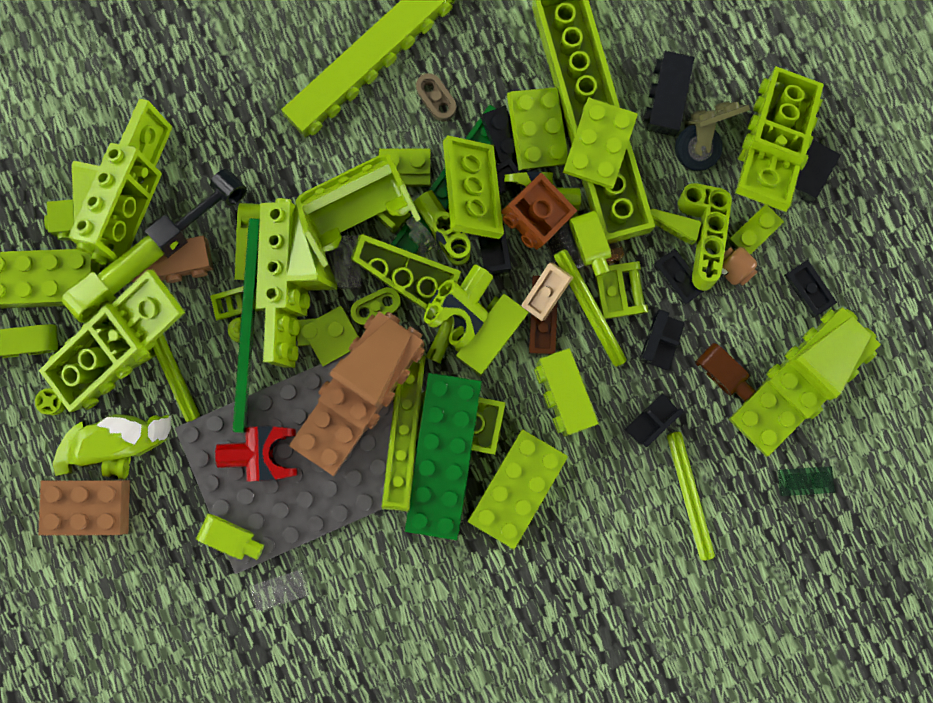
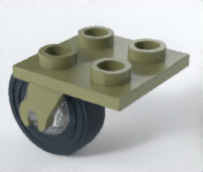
M726 101L715 105V110L707 112L706 110H700L690 114L691 119L684 121L688 127L679 134L675 143V153L678 161L685 168L693 171H704L714 166L719 160L723 148L721 137L715 130L716 123L749 111V105H739L738 101L732 103Z

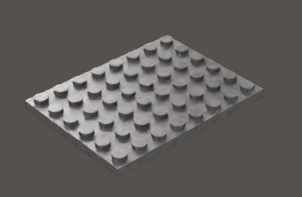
M351 351L325 366H322V364L249 395L246 427L273 426L296 429L297 435L319 402L318 399L321 396L318 394L319 390L326 381L331 382L333 379L329 375L330 372ZM393 400L388 407H382L378 413L380 419L372 430L368 428L363 433L335 476H332L291 448L289 445L294 437H286V439L277 442L272 454L273 459L280 466L287 467V469L297 468V476L278 480L247 481L246 467L217 468L215 460L217 444L246 443L245 433L232 431L235 402L198 417L191 422L175 427L209 513L254 533L252 540L264 545L258 560L244 555L242 560L227 555L235 574L382 509Z

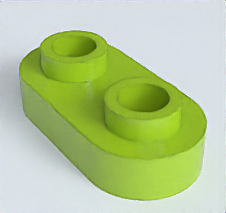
M382 288L357 300L351 307V316L357 324L364 326L371 315L376 316L378 312L384 315L387 312L393 314L398 311L401 305L400 296L392 288ZM386 297H390L393 303L390 306H385L383 300ZM361 309H368L369 315L367 317H361Z

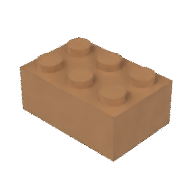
M130 480L41 481L39 535L128 534Z

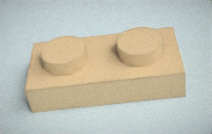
M549 262L521 306L539 320L544 321L573 279V276L553 262Z

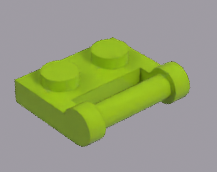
M639 261L610 265L609 273L595 277L601 313L605 320L649 313L648 305L644 303L639 270H641ZM629 272L635 305L628 307L622 273Z

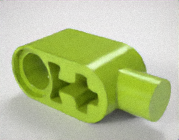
M594 210L569 219L570 228L584 265L592 266L595 277L609 273L610 269L606 259L611 258V251L596 211Z
M209 513L196 537L201 543L241 560L244 558V555L258 560L264 548L263 544L252 540L254 533Z

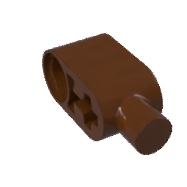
M712 343L695 361V364L703 367L707 371L706 375L729 396L736 393L743 401H746L755 392V389L746 382L750 377L748 372L718 344Z

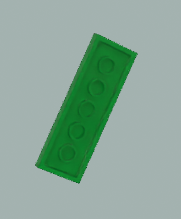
M428 373L405 532L458 540L482 381Z

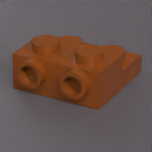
M541 172L501 212L504 215V223L509 228H516L522 234V242L527 247H534L538 250L577 212V209Z

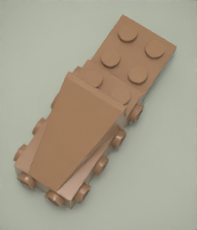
M378 312L376 316L371 315L364 325L366 331L361 338L357 336L349 347L351 353L345 359L342 358L329 375L333 379L331 382L326 381L318 392L321 395L318 399V404L289 445L332 476L336 475L363 433L368 428L371 430L380 419L378 413L382 407H388L395 397L393 391L397 385H402L410 374L408 369L413 362L417 363L425 352L423 348L425 345L424 341L420 339L422 334L410 326L407 330L400 326L399 322L401 320L390 312H387L385 315Z

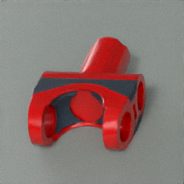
M273 426L246 427V443L216 445L215 460L217 468L246 467L247 481H268L297 476V468L287 469V467L280 466L275 462L272 454L277 442L286 439V437L296 436V429Z

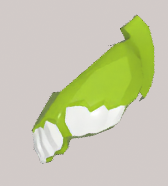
M113 414V416H108L95 424L83 427L82 422L78 423L66 433L57 448L52 464L55 476L72 473V464L85 466L143 455L167 440L171 429V415H164L163 417L154 415L147 421L130 415Z

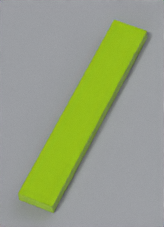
M424 355L417 363H412L408 369L410 374L402 385L398 384L395 388L382 509L409 512L426 358Z

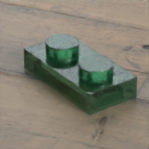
M832 466L778 470L780 496L835 493Z

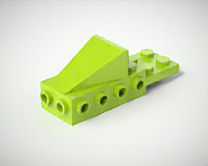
M775 66L768 79L764 78L758 90V93L762 95L758 96L753 107L756 115L753 114L747 128L751 130V133L746 135L742 145L743 149L737 159L743 161L744 164L735 191L736 194L787 212L791 205L799 170H803L808 160L806 153L813 140L811 133L816 126L818 120L816 114L822 104V99L820 98L824 86L823 83Z
M138 100L126 130L122 134L120 143L109 144L100 166L73 161L71 165L74 225L68 238L77 244L76 248L90 254L92 256L91 260L101 265H106L107 262L113 263L131 248L162 175L156 168V165L173 127L149 100Z
M278 198L275 202L260 203L256 309L265 312L263 362L283 368H295V362L299 355L296 338L300 330L297 316H307V309L310 307L308 291L337 290V283L329 264L323 267L304 235L297 206L290 199Z
M147 270L114 303L110 302L102 306L98 313L81 327L82 329L68 339L65 345L49 358V361L39 369V372L69 413L83 408L89 410L99 403L98 398L101 395L109 393L116 387L114 383L118 379L126 377L134 368L156 356L151 349L156 345L154 341L172 326L185 311L155 271Z
M842 307L835 311L832 309L827 311L820 318L822 323L816 329L812 327L803 335L804 341L798 347L796 345L793 346L784 355L786 360L781 365L775 364L766 373L768 378L728 419L766 457L770 456L805 419H814L823 410L821 405L826 400L831 401L837 398L842 393L846 383L858 375L859 371L857 369L863 362L865 364L869 363L877 355L875 350L881 344L876 340V334L869 328H864L857 321V316L851 310Z

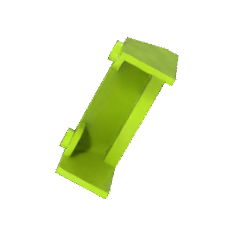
M389 154L378 155L303 192L296 199V206L304 235L323 267L328 265L325 251H332L339 246L342 239L341 232L385 210H388L390 215L403 216L411 211L416 221L421 220Z

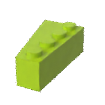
M363 234L358 236L350 258L351 261L424 311H426L440 285L447 280H454L457 283L461 274L459 270Z

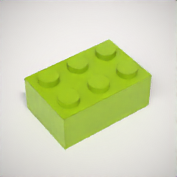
M570 348L539 359L534 373L538 383H543L547 391L543 394L548 409L553 407L556 417L552 421L557 433L562 432L565 437L599 424Z

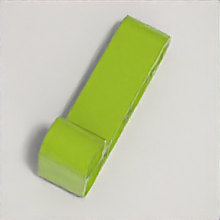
M691 183L684 188L680 195L678 208L684 214L701 217L692 282L697 289L707 291L715 285L722 273L732 197L725 189ZM687 196L693 197L696 202L690 201ZM712 201L718 202L721 207L715 206ZM709 225L716 226L718 231L712 230ZM705 248L712 249L715 255L709 254Z
M43 324L0 329V357L2 358L19 357L18 354L24 353L37 355L59 351L57 325Z

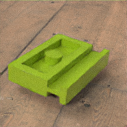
M430 148L379 149V155L389 154L406 187H431Z

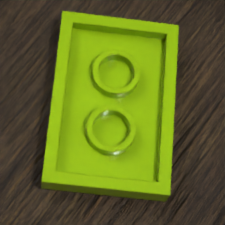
M558 88L521 90L507 93L518 170L565 165L568 152Z
M588 97L563 173L613 189L638 113Z

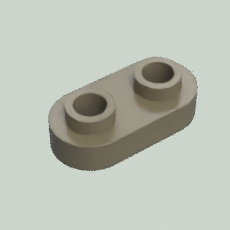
M431 73L421 75L416 82V91L422 102L435 119L439 121L452 119L456 113V102L436 75ZM427 85H431L434 89L431 92H426L424 88ZM441 105H446L448 107V111L441 112L439 111V107Z

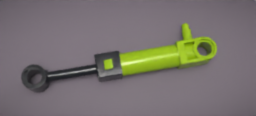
M229 169L220 170L211 179L210 187L214 190L211 195L175 223L167 215L162 216L145 230L147 236L96 275L94 272H91L83 280L70 288L62 297V303L78 322L85 323L91 320L102 306L117 299L114 294L163 255L169 258L183 247L188 241L181 231L220 200L224 201L228 206L237 204L246 195L247 187Z

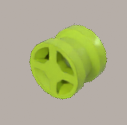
M51 388L43 389L36 395L35 406L43 414L59 415L66 409Z
M131 456L102 462V476L110 477L116 475L119 479H126L129 474Z

